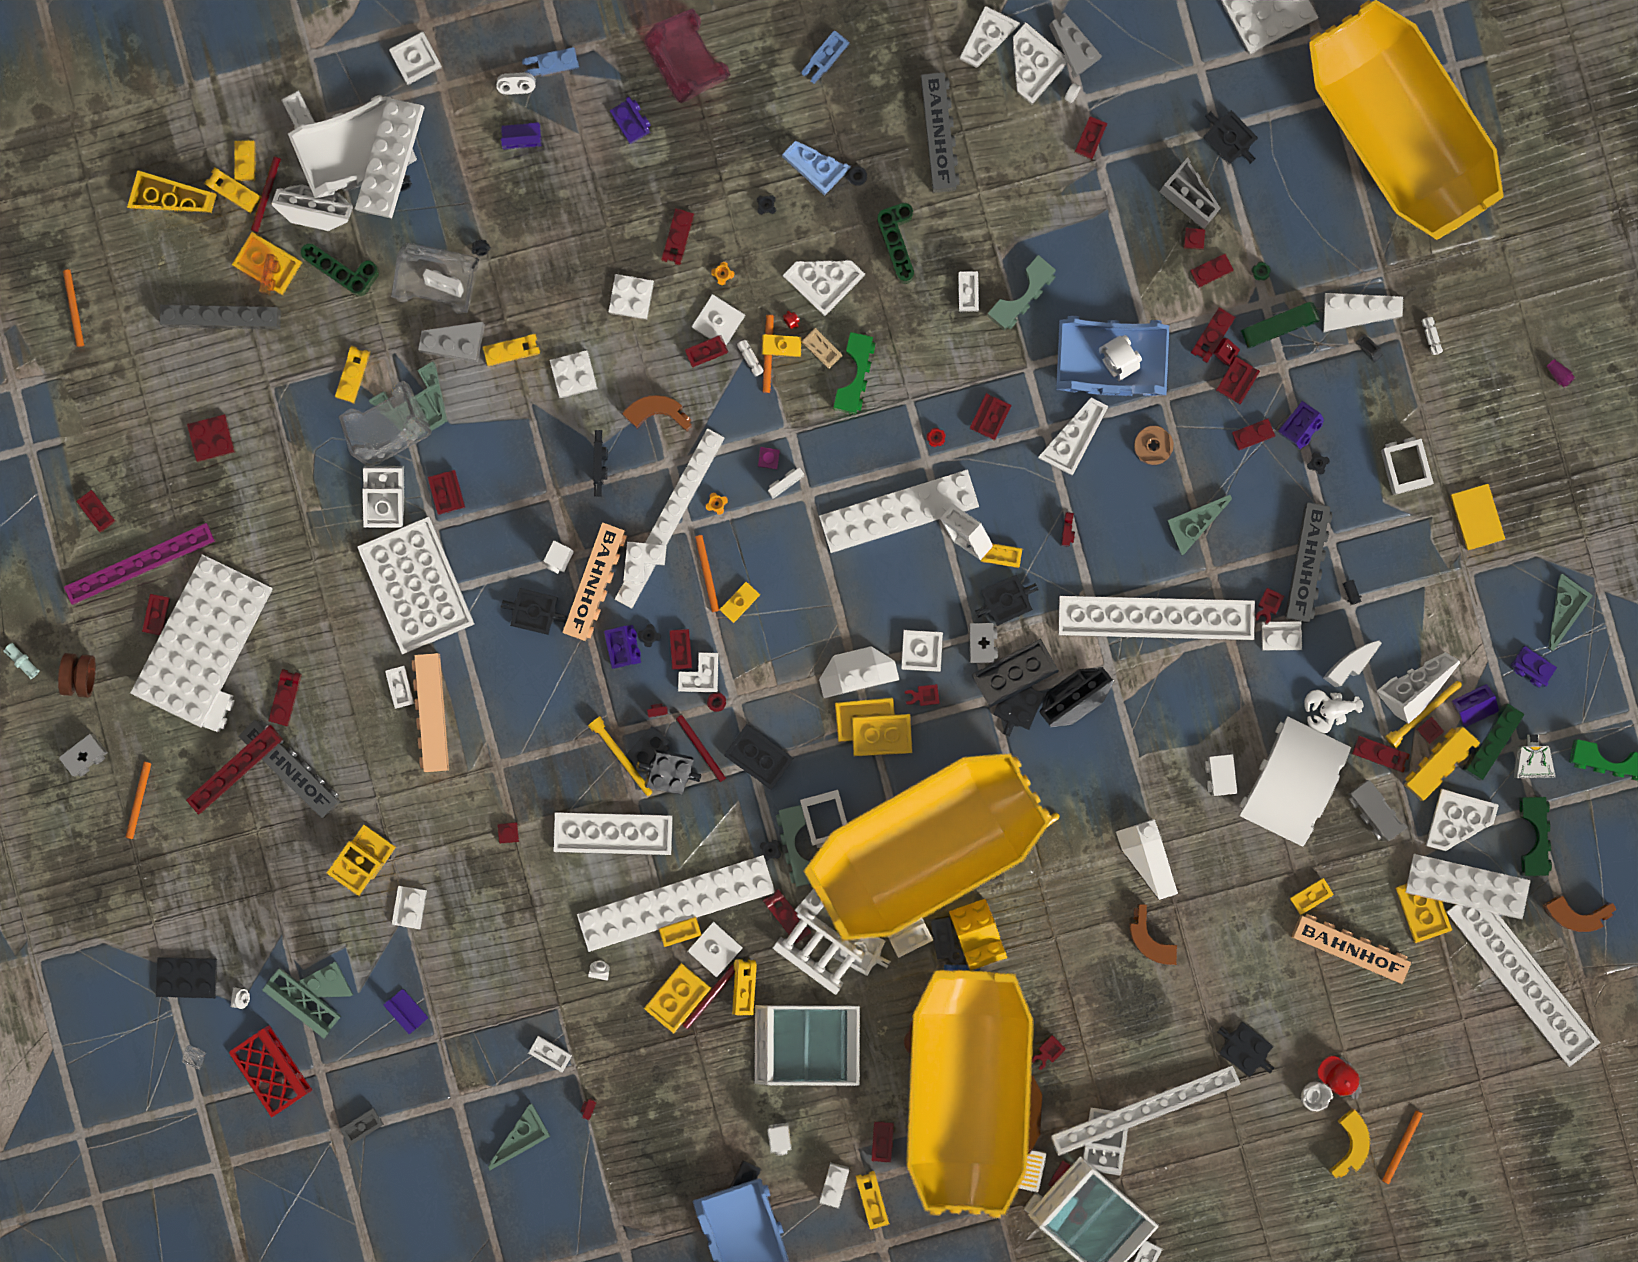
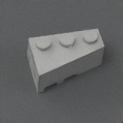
M1187 157L1159 192L1204 229L1221 208L1209 189L1204 186L1198 172H1195L1190 164L1191 161Z
M477 322L423 330L418 350L425 354L478 363L485 324Z
M1370 780L1364 781L1348 793L1350 796L1349 802L1354 808L1358 807L1362 812L1360 817L1366 824L1370 823L1373 827L1372 833L1377 840L1390 841L1408 828L1405 823L1402 824L1396 817V812L1388 806L1385 798Z

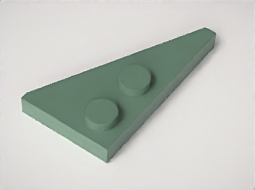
M1231 495L1167 520L1181 555L1187 552L1232 500Z
M1560 574L1558 579L1548 649L1551 651L1555 650L1593 596L1563 574Z
M337 962L298 981L317 997H350L354 995ZM291 989V996L302 998V992L299 989Z
M533 1103L529 1104L488 1165L489 1170L550 1137Z

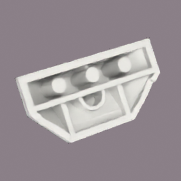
M296 185L285 189L279 188L276 190L272 201V206L289 222L326 231L347 223L353 209V205L348 203L340 193L335 192L333 195L314 198L310 186Z
M871 646L834 655L819 681L823 697L828 698L897 681L899 676L895 661Z

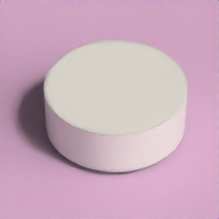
M1073 83L1066 93L1065 100L1073 103L1081 86Z

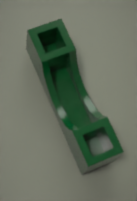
M1504 704L1493 720L1492 727L1487 736L1471 755L1462 770L1477 780H1484L1525 714L1510 704Z
M1519 797L1520 817L1530 822L1536 833L1533 848L1521 856L1522 876H1549V871L1552 870V862L1548 860V852L1551 851V841L1548 840L1550 821L1547 820L1550 803L1546 801V797Z

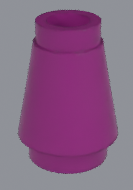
M1555 359L1547 365L1559 386L1561 385L1565 388L1575 379L1573 372Z

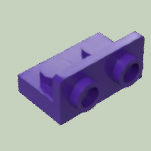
M627 97L626 101L611 109L610 113L629 144H632L650 133L648 127L651 125L646 116L641 117L639 114L640 107L636 100L631 101L630 97Z
M1302 401L1278 432L1301 450L1303 446L1310 442L1314 432L1322 427L1324 418L1320 412Z
M633 625L604 631L612 669L641 663V652L637 645V633Z
M1526 646L1522 647L1510 665L1515 668L1513 671L1521 677L1527 676L1531 679L1530 683L1538 688L1541 686L1547 687L1549 679L1557 669L1556 666Z

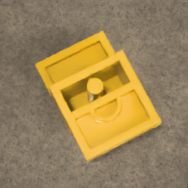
M363 825L355 838L344 847L327 871V874L360 896L369 881L376 877L396 846L368 826Z
M986 898L949 911L970 971L1007 958Z

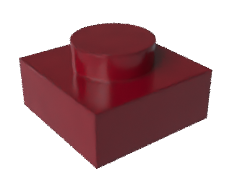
M1186 228L1184 248L1203 250L1205 229Z
M1223 338L1213 354L1225 365H1231L1240 349L1228 338Z
M662 703L651 705V709L647 710L648 717L668 715L667 706L663 707Z
M1433 717L1427 719L1416 729L1428 744L1444 733V730Z
M518 822L498 824L499 844L519 842Z
M589 1098L588 1102L584 1101L580 1111L583 1113L582 1118L586 1120L591 1119L597 1100Z

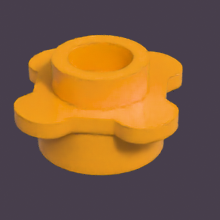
M721 262L717 268H713L711 271L712 276L717 278L719 285H724L729 278L732 279L734 277V272L730 271L726 262Z
M711 493L706 509L708 511H715L718 515L723 514V508L728 503L727 497Z

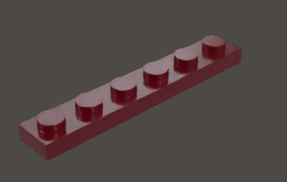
M269 725L186 801L198 815L201 814L282 742L283 738Z

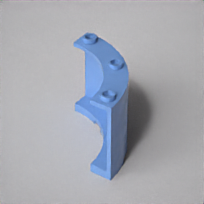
M1068 316V319L1060 320L1056 390L1068 392L1086 391V394L1133 396V394H1143V396L1166 395L1169 325L1162 324L1160 320H1151L1147 324H1120L1118 320H1108L1107 323L1079 320V316ZM1119 335H1126L1131 342V348L1140 354L1142 361L1139 362L1140 369L1118 381V376L1113 377L1102 360L1105 356L1103 353H1099V348Z
M761 1178L693 1201L704 1235L706 1234L708 1239V1246L713 1261L789 1262L781 1237V1233H784L781 1222H776L768 1196H771L767 1184L763 1185Z

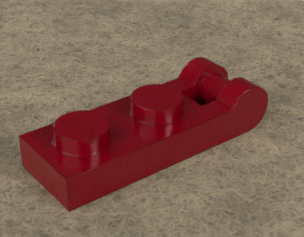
M675 208L662 261L675 262V265L681 266L694 213ZM671 248L678 250L677 255L670 253Z
M1219 307L1191 351V354L1203 358L1202 361L1208 363L1234 321L1235 316ZM1203 344L1209 347L1207 352L1201 349Z
M286 669L281 670L269 722L289 726L301 681V673L295 672L294 674ZM287 680L293 681L292 687L285 685Z
M1361 736L1357 737L1352 751V755L1404 773L1406 768L1404 767L1405 762L1410 757V754ZM1394 755L1399 757L1397 764L1391 762Z
M777 889L770 898L766 897L763 902L788 935H790L801 919L797 916V912L781 891ZM780 900L783 905L776 909L773 904ZM807 926L794 941L795 944L811 933Z

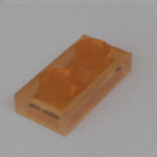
M267 253L259 289L261 294L269 296L270 292L274 291L275 288L274 273L278 272L279 269L278 258L273 254Z

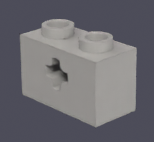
M993 623L969 624L970 663H994V659H998V648L994 647V639H997V627L993 628ZM982 638L989 642L985 649H982V645H978Z
M89 734L61 755L59 759L72 776L79 775L82 777L90 771L89 767L95 763L97 765L105 759L104 755L108 752L94 734ZM82 753L88 754L86 756L87 760H81V758L83 757Z

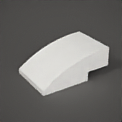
M365 466L363 468L364 527H403L404 466Z
M1375 641L1348 653L1326 673L1323 679L1334 687H1339L1344 683L1349 674L1352 676L1359 675L1379 648L1381 642Z
M1090 1108L1088 1122L1114 1111ZM1128 1129L1084 1145L1082 1158L1098 1172L1120 1175L1122 1173Z

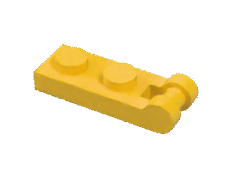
M214 167L211 172L213 174L204 184L251 213L261 197ZM219 178L223 180L220 187L216 185Z
M536 334L484 346L483 350L487 366L540 354L539 347L536 345ZM528 343L529 349L524 351L523 344Z
M355 346L350 347L336 391V398L355 403L370 351H361ZM355 357L361 358L360 364L354 362Z
M736 959L734 962L735 979L732 1014L753 1015L756 961L748 960L744 962L743 960ZM744 969H747V975H744Z
M870 1171L869 1174L863 1176L861 1174L856 1175L870 1230L889 1225L875 1171ZM872 1182L873 1187L865 1189L864 1183Z

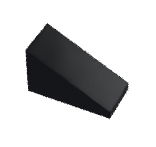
M1365 334L1356 341V344L1374 363L1383 355L1381 348Z

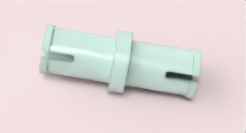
M13 643L5 648L3 652L30 679L39 673L40 670L28 660L29 657L26 654L23 655Z

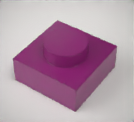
M760 447L758 467L777 470L780 450Z

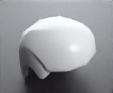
M1318 1081L1308 1083L1301 1094L1303 1105L1311 1111H1320L1327 1108L1329 1101L1333 1099L1331 1088Z

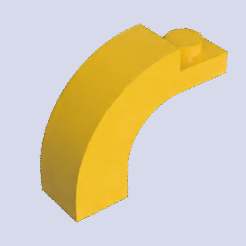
M1353 1108L1338 1120L1349 1136L1350 1146L1347 1154L1328 1170L1335 1178L1344 1177L1349 1172L1348 1168L1350 1166L1357 1172L1365 1162L1369 1152L1370 1137L1368 1128L1364 1120Z

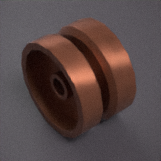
M64 653L58 676L60 695L72 696L76 691L78 697L90 698L96 674V663L93 655L82 654L78 659L77 654Z

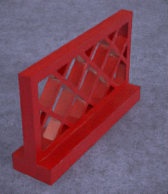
M270 1025L229 1052L271 1118L312 1091ZM258 1037L263 1042L262 1050L252 1048L254 1040ZM238 1050L248 1051L246 1061L238 1057L236 1054ZM252 1052L261 1053L260 1064L250 1062ZM265 1055L272 1056L274 1059L273 1067L263 1065ZM249 1065L259 1067L257 1077L249 1074ZM262 1068L272 1070L270 1080L261 1078ZM276 1071L284 1074V1083L274 1081ZM260 1081L270 1083L268 1093L261 1092L259 1089ZM273 1084L283 1086L281 1096L272 1095ZM286 1087L292 1088L297 1096L293 1099L286 1098ZM271 1098L280 1100L279 1108L275 1111L270 1106Z

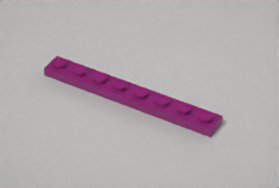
M205 523L66 585L64 589L71 604L74 605L215 542L208 523Z

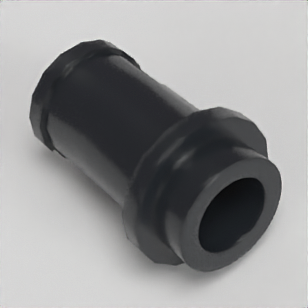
M1354 580L1342 583L1348 597L1347 603H1350L1352 606L1362 602V595L1359 596Z

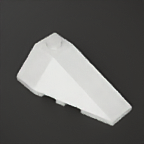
M1445 652L1425 662L1423 667L1415 671L1412 668L1407 671L1408 674L1400 678L1396 676L1390 679L1377 690V694L1395 716L1410 723L1426 708L1460 664V661Z
M1155 819L1116 831L1122 851L1157 898L1160 900L1178 894Z

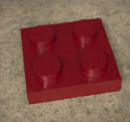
M225 414L187 424L197 462L235 453Z

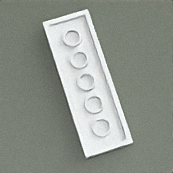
M387 98L355 206L357 211L392 219L424 111L422 105Z
M555 813L554 852L671 855L672 816Z
M1413 854L1405 893L1523 919L1530 880Z

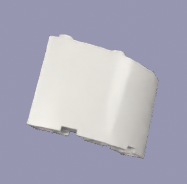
M375 96L371 99V102L346 114L338 113L332 116V119L305 125V123H301L294 127L295 130L288 133L314 198L333 195L335 191L341 188L343 191H348L362 186L387 98L391 99V96ZM413 149L408 165L417 160Z
M1287 716L1284 723L1280 722L1275 731L1278 733L1268 759H1264L1260 765L1259 770H1261V773L1249 796H1244L1239 807L1242 808L1240 816L1303 847L1314 829L1315 821L1321 817L1340 777L1338 775L1339 771L1344 767L1351 747Z

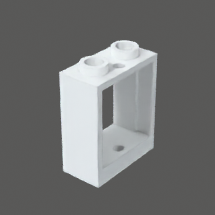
M1415 437L1404 439L1403 444L1397 445V442L1385 444L1386 448L1382 449L1381 453L1393 495L1434 484L1422 439L1416 440ZM1416 446L1425 478L1399 485L1390 452Z
M952 505L940 518L952 541L979 560L993 547L982 524L955 505Z
M838 790L800 800L812 845H817V848L822 847L829 836L816 839L807 806L835 799L842 825H846L847 821Z

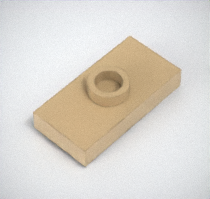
M816 328L801 341L828 369L843 356Z

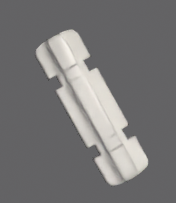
M1427 317L1422 319L1423 327L1426 328L1424 331L1428 344L1431 345V354L1437 355L1442 353V346L1438 343L1440 342L1436 327L1433 326L1435 324L1433 318Z
M747 340L740 341L737 346L743 352L742 355L749 367L752 368L753 374L755 376L762 374L763 368L758 364L759 361L752 349H749L750 346Z

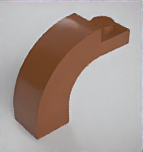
M654 395L641 398L632 403L622 413L637 429L647 418L656 414L669 416L686 432L692 427L689 423L691 419L684 412L679 414L683 406L665 396Z
M1561 895L1542 905L1548 916L1555 923L1563 928L1578 932H1590L1604 927L1600 919L1603 921L1613 916L1612 912L1617 910L1613 903L1608 902L1589 914L1579 915L1569 907Z
M1137 904V908H1134L1133 919L1137 920V923H1129V931L1134 945L1144 956L1152 961L1176 965L1177 945L1160 944L1149 936L1146 928L1147 905Z

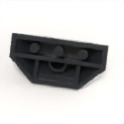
M1103 667L1078 669L1047 691L1039 713L1050 727L1072 725L1104 702L1114 680Z

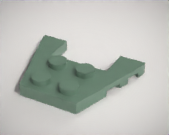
M433 361L418 370L427 389L395 408L384 391L369 400L373 406L378 408L384 416L388 417L412 441L420 439L447 422L436 364Z

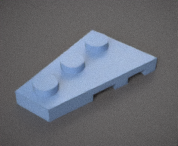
M797 141L782 154V157L823 195L851 168V166L837 162L832 157L824 156Z

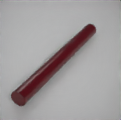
M273 157L252 223L251 231L257 233L281 161L278 157Z
M678 716L676 720L719 782L725 780V775L684 716Z
M733 964L682 1025L686 1029L690 1028L735 974Z

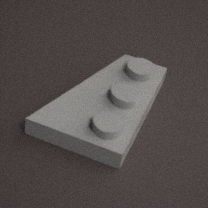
M1063 13L1050 23L1049 27L1058 46L1062 47L1065 54L1064 59L1072 69L1071 74L1073 78L1077 77L1102 57L1066 13Z

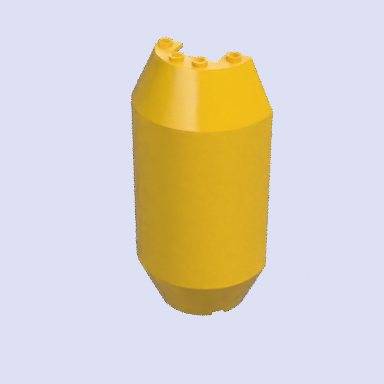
M1368 0L1360 6L1361 9L1355 16L1350 14L1342 20L1343 23L1338 27L1333 25L1323 34L1318 32L1310 38L1309 46L1315 90L1395 214L1435 240H1438L1481 214L1504 197L1497 149L1417 25L1378 0L1373 2Z
M1011 754L962 758L831 833L804 872L827 910L842 940L892 936L1025 859L1049 825L1048 819L1051 816L1046 807L1042 809L1038 803L1041 801L1036 792L1032 793L1028 786L1031 783L1026 775H1021L1019 769L1021 764L1016 756L1012 757Z
M936 970L914 1013L907 1167L924 1209L929 1211V1214L940 1215L941 1211L945 1212V1209H949V1213H961V1210H969V1214H981V1211H985V1214H989V1217L999 1218L1001 1214H1006L1027 1173L1033 1019L1015 974L988 971Z

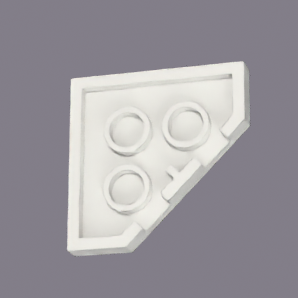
M1025 23L1013 37L1017 93L1032 105L1068 63H1066L1063 53Z
M852 261L795 262L783 277L823 316H826L865 276V273Z
M1441 789L1426 846L1447 851L1456 844L1494 824L1499 805Z

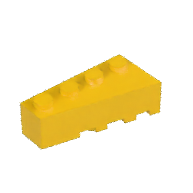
M137 170L127 208L212 213L217 194Z
M1464 727L1451 728L1444 735L1446 739L1442 743L1438 742L1431 749L1433 753L1428 758L1425 756L1418 763L1420 767L1416 772L1411 771L1406 776L1404 786L1420 801H1424L1442 783L1441 779L1443 777L1446 778L1453 772L1456 762L1460 763L1469 755L1468 749L1471 746L1476 748L1480 744Z

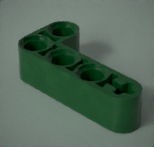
M901 203L883 209L877 217V223L896 278L902 284L910 283L914 276V269L898 227L912 219L913 208L908 203ZM907 209L910 214L908 217H901L899 211ZM888 215L891 217V222L885 224L881 221V217ZM894 233L898 239L895 242H890L887 239L888 234ZM900 251L904 254V258L896 260L893 254ZM903 264H904L905 271H906V272H910V273L908 274V278H905V276H901V274H902V267H901V265H903Z
M308 243L301 248V256L307 263L356 296L365 295L379 275V269L372 261H364L354 273L313 244ZM313 251L318 259L316 260L314 257L309 256L307 252ZM325 260L331 261V266L328 269L322 268V263ZM368 266L374 267V272L371 275L365 274V269ZM341 271L347 272L344 280L338 279V274ZM357 282H362V289L359 291H355L353 289L354 284Z
M1307 302L1241 330V334L1247 349L1321 320L1314 302Z

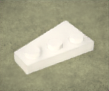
M985 6L960 60L977 68L1020 23Z

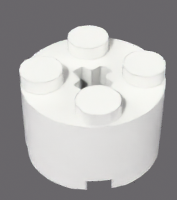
M1119 335L1099 348V353H1103L1105 356L1102 360L1113 377L1118 376V381L1140 369L1139 362L1142 361L1140 354L1131 348V342L1126 335Z

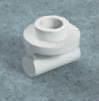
M604 961L593 962L590 965L588 977L608 981L609 965Z
M233 987L230 1007L245 1008L250 1000L249 992L245 989Z

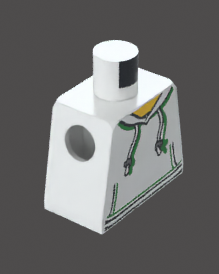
M1527 735V746L1518 747L1514 778L1555 777L1549 746H1539V735Z

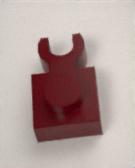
M1065 513L1061 546L1069 547L1070 543H1074L1075 531H1072L1074 513Z
M1266 588L1258 605L1263 610L1256 614L1255 620L1258 621L1259 617L1263 615L1267 618L1265 625H1268L1271 620L1270 613L1276 615L1284 595Z
M937 684L918 686V692L913 690L905 691V694L913 695L912 701H906L907 705H912L916 701L920 702V706L940 704Z
M1051 1035L1038 1048L1042 1053L1033 1056L1031 1061L1035 1062L1036 1059H1041L1042 1064L1038 1068L1042 1070L1046 1066L1048 1059L1053 1063L1066 1048Z

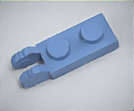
M834 30L811 57L810 62L801 74L806 76L815 65L819 70L812 76L811 82L813 84L816 83L846 49L849 42Z
M574 47L522 60L523 65L538 63L539 68L529 69L524 72L530 73L533 76L540 74L542 76L579 67Z

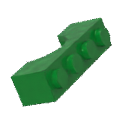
M850 332L846 354L855 361L857 375L850 385L837 389L833 410L856 415L857 410L861 411L863 399H860L861 391L865 392L867 380H864L865 373L870 372L872 363L868 359L870 354H874L876 343L872 342L873 337Z
M1579 739L1573 740L1569 763H1573L1575 768L1586 769V766L1592 767L1593 772L1605 774V771L1613 772L1612 776L1624 778V775L1632 776L1631 780L1638 781V752H1631L1622 762L1611 763L1601 756L1597 743Z

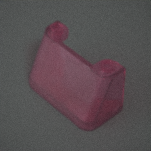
M693 8L656 23L645 36L647 49L679 103H684L728 79L731 75L728 66L720 61L715 63L697 32L700 28L701 19Z

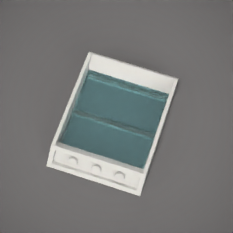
M755 1005V1084L859 1085L860 1006Z
M1081 1156L1028 1214L1045 1233L1079 1262H1127L1159 1227L1148 1214Z

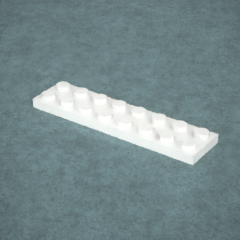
M965 470L826 513L819 517L830 553L940 520L952 505L965 512L978 508L979 504L969 472Z

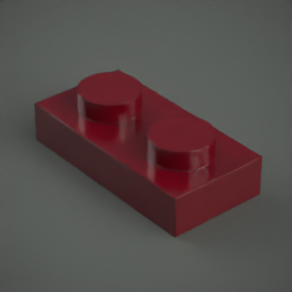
M1089 116L1074 153L1092 160L1108 123Z
M1225 253L1190 270V273L1197 287L1200 288L1234 270Z
M718 335L685 349V352L693 368L727 354L728 349L722 335Z
M1268 418L1231 433L1238 451L1275 437Z
M90 490L76 501L100 533L116 522L93 490Z
M150 594L142 632L161 635L165 627L170 603L169 597Z
M689 629L670 630L672 669L692 668Z
M874 1121L871 1161L891 1162L894 1122Z

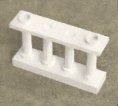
M802 907L797 914L801 919L787 939L780 937L773 949L836 995L844 984L840 978L855 959L861 962L866 953L863 952L859 945H853L848 940H842L840 934L815 917L814 912ZM808 924L817 932L805 948L799 951L794 947L793 943ZM825 936L833 943L820 961L814 962L809 958V954L820 939ZM840 947L849 955L837 971L831 974L825 970V966Z

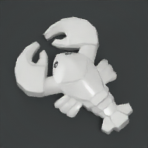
M1312 690L1306 695L1304 700L1306 712H1310L1311 703H1314L1312 708L1314 711L1323 702L1320 713L1327 719L1325 721L1319 716L1314 715V719L1317 720V723H1314L1311 716H1308V725L1310 728L1326 734L1331 730L1335 719H1337L1336 725L1346 722L1345 714L1352 712V710H1356L1357 713L1362 712L1364 707L1363 701L1356 696L1353 701H1342L1341 693H1330L1333 699L1331 700L1323 691Z

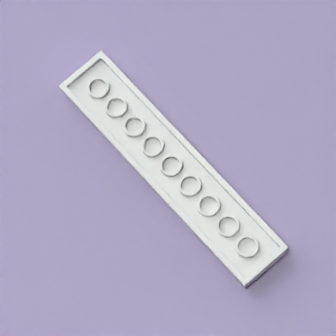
M1059 596L1058 635L1254 640L1255 601Z
M764 855L595 908L577 914L588 952L659 930L658 928L693 917L697 918L772 894L775 890Z
M1456 904L1446 911L1451 920L1568 1067L1572 1066L1600 1043L1499 914Z

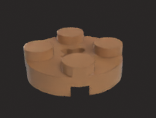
M1149 426L1138 433L1134 441V450L1141 462L1148 465H1159L1171 455L1173 439L1162 427ZM1152 440L1159 444L1156 451H1152V448L1148 447Z

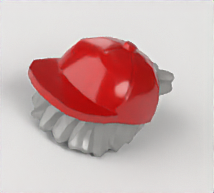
M1329 1056L1321 1062L1318 1068V1076L1322 1083L1326 1084L1331 1088L1332 1092L1340 1096L1350 1095L1352 1099L1359 1097V1093L1362 1092L1359 1084V1075L1349 1061L1346 1062L1343 1057Z

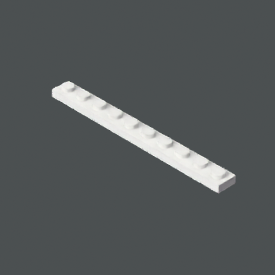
M709 429L706 430L646 540V544L667 546L724 441V437ZM645 563L643 583L624 581L615 600L633 608L656 564Z
M1230 1066L1051 1136V1139L1059 1156L1239 1086L1240 1082L1233 1066Z

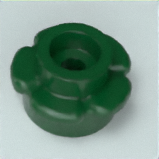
M1258 262L1257 265H1254L1252 267L1254 279L1258 281L1267 280L1269 273H1271L1269 265L1264 262Z

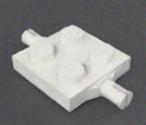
M879 937L848 940L853 945H859L863 952L866 953L861 962L856 959L852 962L850 967L868 976L871 968L876 963L885 968L888 967L887 964H890L889 960L880 956L885 940ZM839 947L833 958L843 963L849 954Z

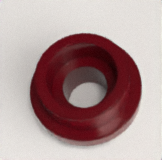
M714 692L707 698V706L714 712L722 711L726 706V698L723 694ZM716 698L720 699V705L718 706L713 704V700Z

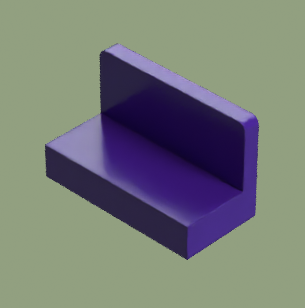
M539 123L501 127L503 150L542 146Z
M1487 684L1452 700L1453 707L1460 715L1464 727H1468L1499 711L1496 697Z
M404 989L400 990L384 1004V1007L408 1034H411L428 1019V1016Z

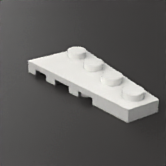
M1325 293L1323 332L1402 317L1403 297Z
M1090 398L1038 458L1073 475L1108 406Z

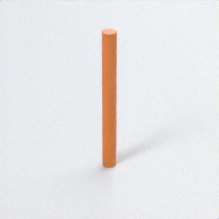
M63 270L76 346L82 347L84 346L71 270Z
M766 315V335H773L774 315ZM764 355L763 393H770L772 355Z
M703 535L695 536L711 611L717 612L719 611Z
M144 761L125 838L133 839L151 767L149 762Z
M1415 1111L1382 1179L1383 1182L1390 1183L1423 1113Z

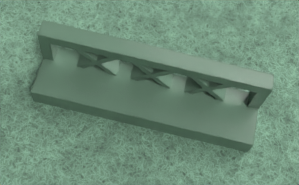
M281 968L276 971L263 988L266 994L322 1038L328 1035L331 1028L341 1017L340 1014ZM279 974L286 979L287 986L280 987L274 983ZM291 989H299L302 992V998L295 999L292 997ZM306 1001L317 1003L318 1010L310 1011L306 1006ZM321 1013H329L335 1018L328 1025L322 1020Z

